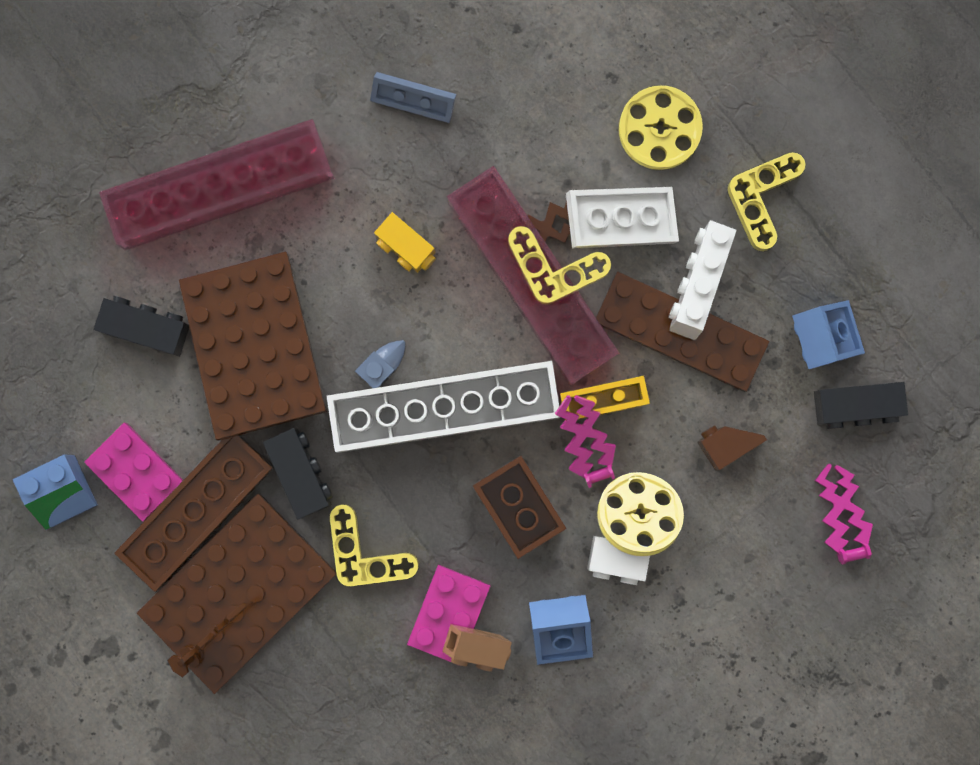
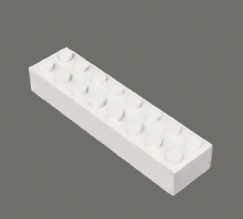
M552 361L327 396L334 449L337 453L560 418L555 415L559 408Z

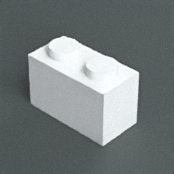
M593 536L587 569L593 571V577L609 580L610 575L620 576V582L637 585L638 580H646L650 556H634L624 553L615 548L606 538Z

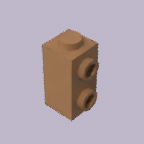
M450 624L442 652L451 657L452 663L460 666H467L469 662L476 664L477 668L485 671H492L493 668L504 670L506 661H508L511 654L512 642L499 634Z

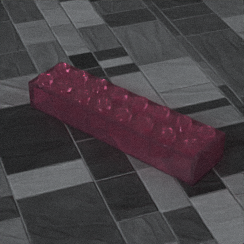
M311 119L100 191L99 194L116 245L124 250H128L335 178L314 120Z
M494 166L447 196L449 206L569 386H572L619 354L578 291L551 304H542L535 298L510 249L508 241L511 231L520 226L530 229L552 272L562 267ZM520 233L516 235L517 239L514 244H521L524 250V254H519L521 258L530 252H536L534 247L530 251L526 246V240L529 239L528 236L522 237ZM530 258L526 262V269L531 273H538L542 269V263L537 258ZM547 273L540 278L532 279L534 284L540 281L542 290L539 294L541 296L552 297L551 292L554 290V287H547L544 282V278L549 277ZM565 273L564 280L566 284H568L569 286H574L569 277L567 276V274Z

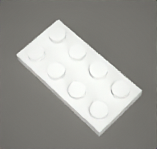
M672 187L570 190L566 193L572 249L674 244L679 242Z

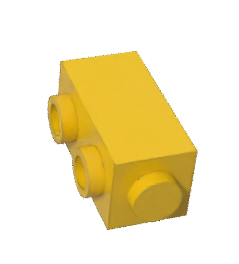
M393 212L374 232L378 239L376 244L387 254L390 251L395 253L399 257L397 262L408 272L411 269L417 273L421 269L426 271L436 259L433 256L436 253L435 248Z

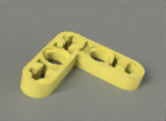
M798 153L785 154L738 174L728 184V194L753 248L758 251L769 250L777 241L776 230L760 194L792 181L803 173L806 164L803 157ZM788 160L791 163L798 164L795 173L792 169L786 170L781 174L783 179H780L779 169L784 168L788 164ZM762 170L772 172L774 179L771 184H764L760 181L759 173ZM737 181L741 185L746 184L748 186L744 191L747 199L750 196H753L754 199L746 201L743 205L740 204L744 196L741 191H735V187L738 185ZM751 205L757 207L760 212L759 218L756 220L748 219L745 215L746 207ZM762 220L765 224L760 229L764 235L769 234L770 236L767 240V245L763 241L758 242L757 237L760 236L758 227L754 230L751 228V226L759 224Z
M520 226L513 229L509 234L508 243L535 298L542 304L554 303L604 278L611 269L609 257L602 252H595L552 272L530 229ZM520 233L522 237L528 236L529 239L526 240V246L529 251L534 247L536 252H530L521 258L519 254H524V250L521 244H514L517 239L516 235ZM530 258L539 259L542 263L541 271L538 273L529 272L526 269V262ZM593 259H597L598 262L604 261L603 272L599 273L597 269L588 273L591 279L586 280L585 273L580 265L584 264V268L587 269L593 265ZM571 270L578 272L580 275L579 284L576 286L566 284L564 280L565 273ZM547 273L549 277H545L544 282L547 287H554V290L551 292L552 297L541 296L539 294L542 290L540 281L534 284L532 279L540 278Z
M342 504L336 506L331 511L330 525L336 573L341 584L357 586L411 578L417 573L419 568L418 560L410 553L362 558L355 510L349 505ZM340 509H344L346 514L351 515V519L346 520L347 529L353 527V533L345 532L337 535V529H343L342 522L336 521V515L340 514ZM343 537H349L354 541L355 545L352 552L344 553L340 550L339 542ZM356 555L357 561H351L352 570H357L358 575L353 577V581H349L347 576H343V572L347 570V561L341 563L340 557L349 558ZM403 558H407L410 563L413 562L414 567L409 569L408 574H405L403 569L394 570L396 576H390L391 566L388 559H394L393 565L401 564ZM380 561L385 565L386 573L383 577L378 578L371 574L370 566L373 562Z

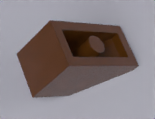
M714 425L701 433L703 439L697 443L714 470H721L767 441V439L761 434L726 426L717 429Z

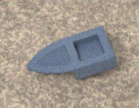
M403 340L395 341L382 346L377 351H374L355 372L372 388H379L400 365L405 351V342Z

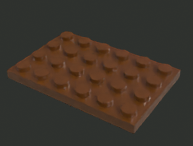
M287 252L179 279L214 435L217 441L327 412Z
M258 493L137 614L177 656L181 657L179 651L183 647L194 648L197 643L212 632L242 603L247 605L246 609L238 617L229 623L198 653L200 664L195 668L188 665L189 669L216 694L337 573L279 512Z

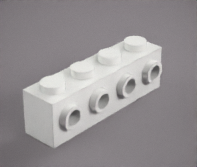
M711 220L705 229H699L694 242L698 245L696 252L691 253L686 268L690 269L687 278H682L677 293L681 294L679 302L673 304L669 318L673 319L669 331L696 340L702 333L736 233L735 229Z

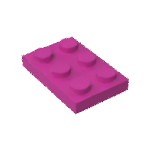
M125 422L84 461L142 522L183 481L144 439Z
M438 564L407 645L451 662V657L442 652L450 624L474 629L490 584Z

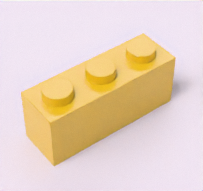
M644 376L559 394L560 405L566 396L570 395L571 401L566 411L578 414L577 411L583 406L575 401L574 396L576 395L595 402L592 410L600 412V415L650 404ZM578 414V420L587 418L583 415Z

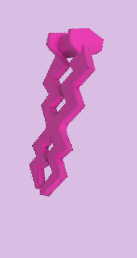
M567 395L555 412V415L566 419L560 426L561 429L575 433L574 438L565 448L566 452L578 456L569 467V470L585 478L589 488L592 487L591 484L610 477L615 479L612 463L616 446L615 444L604 443L607 434L592 428L600 415V412L592 410L595 402L577 395L574 396L575 401L583 405L577 413L587 417L583 424L576 423L579 415L566 411L571 401L570 395ZM586 437L595 438L590 447L604 452L597 462L607 466L588 474L587 472L592 468L593 463L586 461L593 454V451L581 447Z
M828 464L815 479V482L826 488L819 497L833 504V508L824 517L822 522L835 530L824 543L837 553L839 562L842 565L863 558L870 559L872 553L868 544L873 524L860 520L865 511L850 502V498L859 488V486L850 483L855 475L838 465L834 466V469L843 476L836 483L847 489L840 497L834 493L838 486L825 479L832 467L831 464ZM843 510L853 513L847 522L862 530L853 540L862 544L860 548L843 550V547L849 541L841 537L850 528L837 520Z

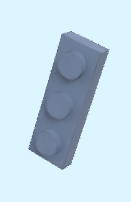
M376 72L373 79L370 101L450 123L456 94Z

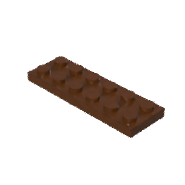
M617 271L593 323L734 388L747 392L769 344L768 340L710 313L702 333L696 340L671 332L669 328L673 319H670L669 315L675 302L678 303L679 299Z
M240 435L221 440L114 554L154 592H157L270 473L273 467Z

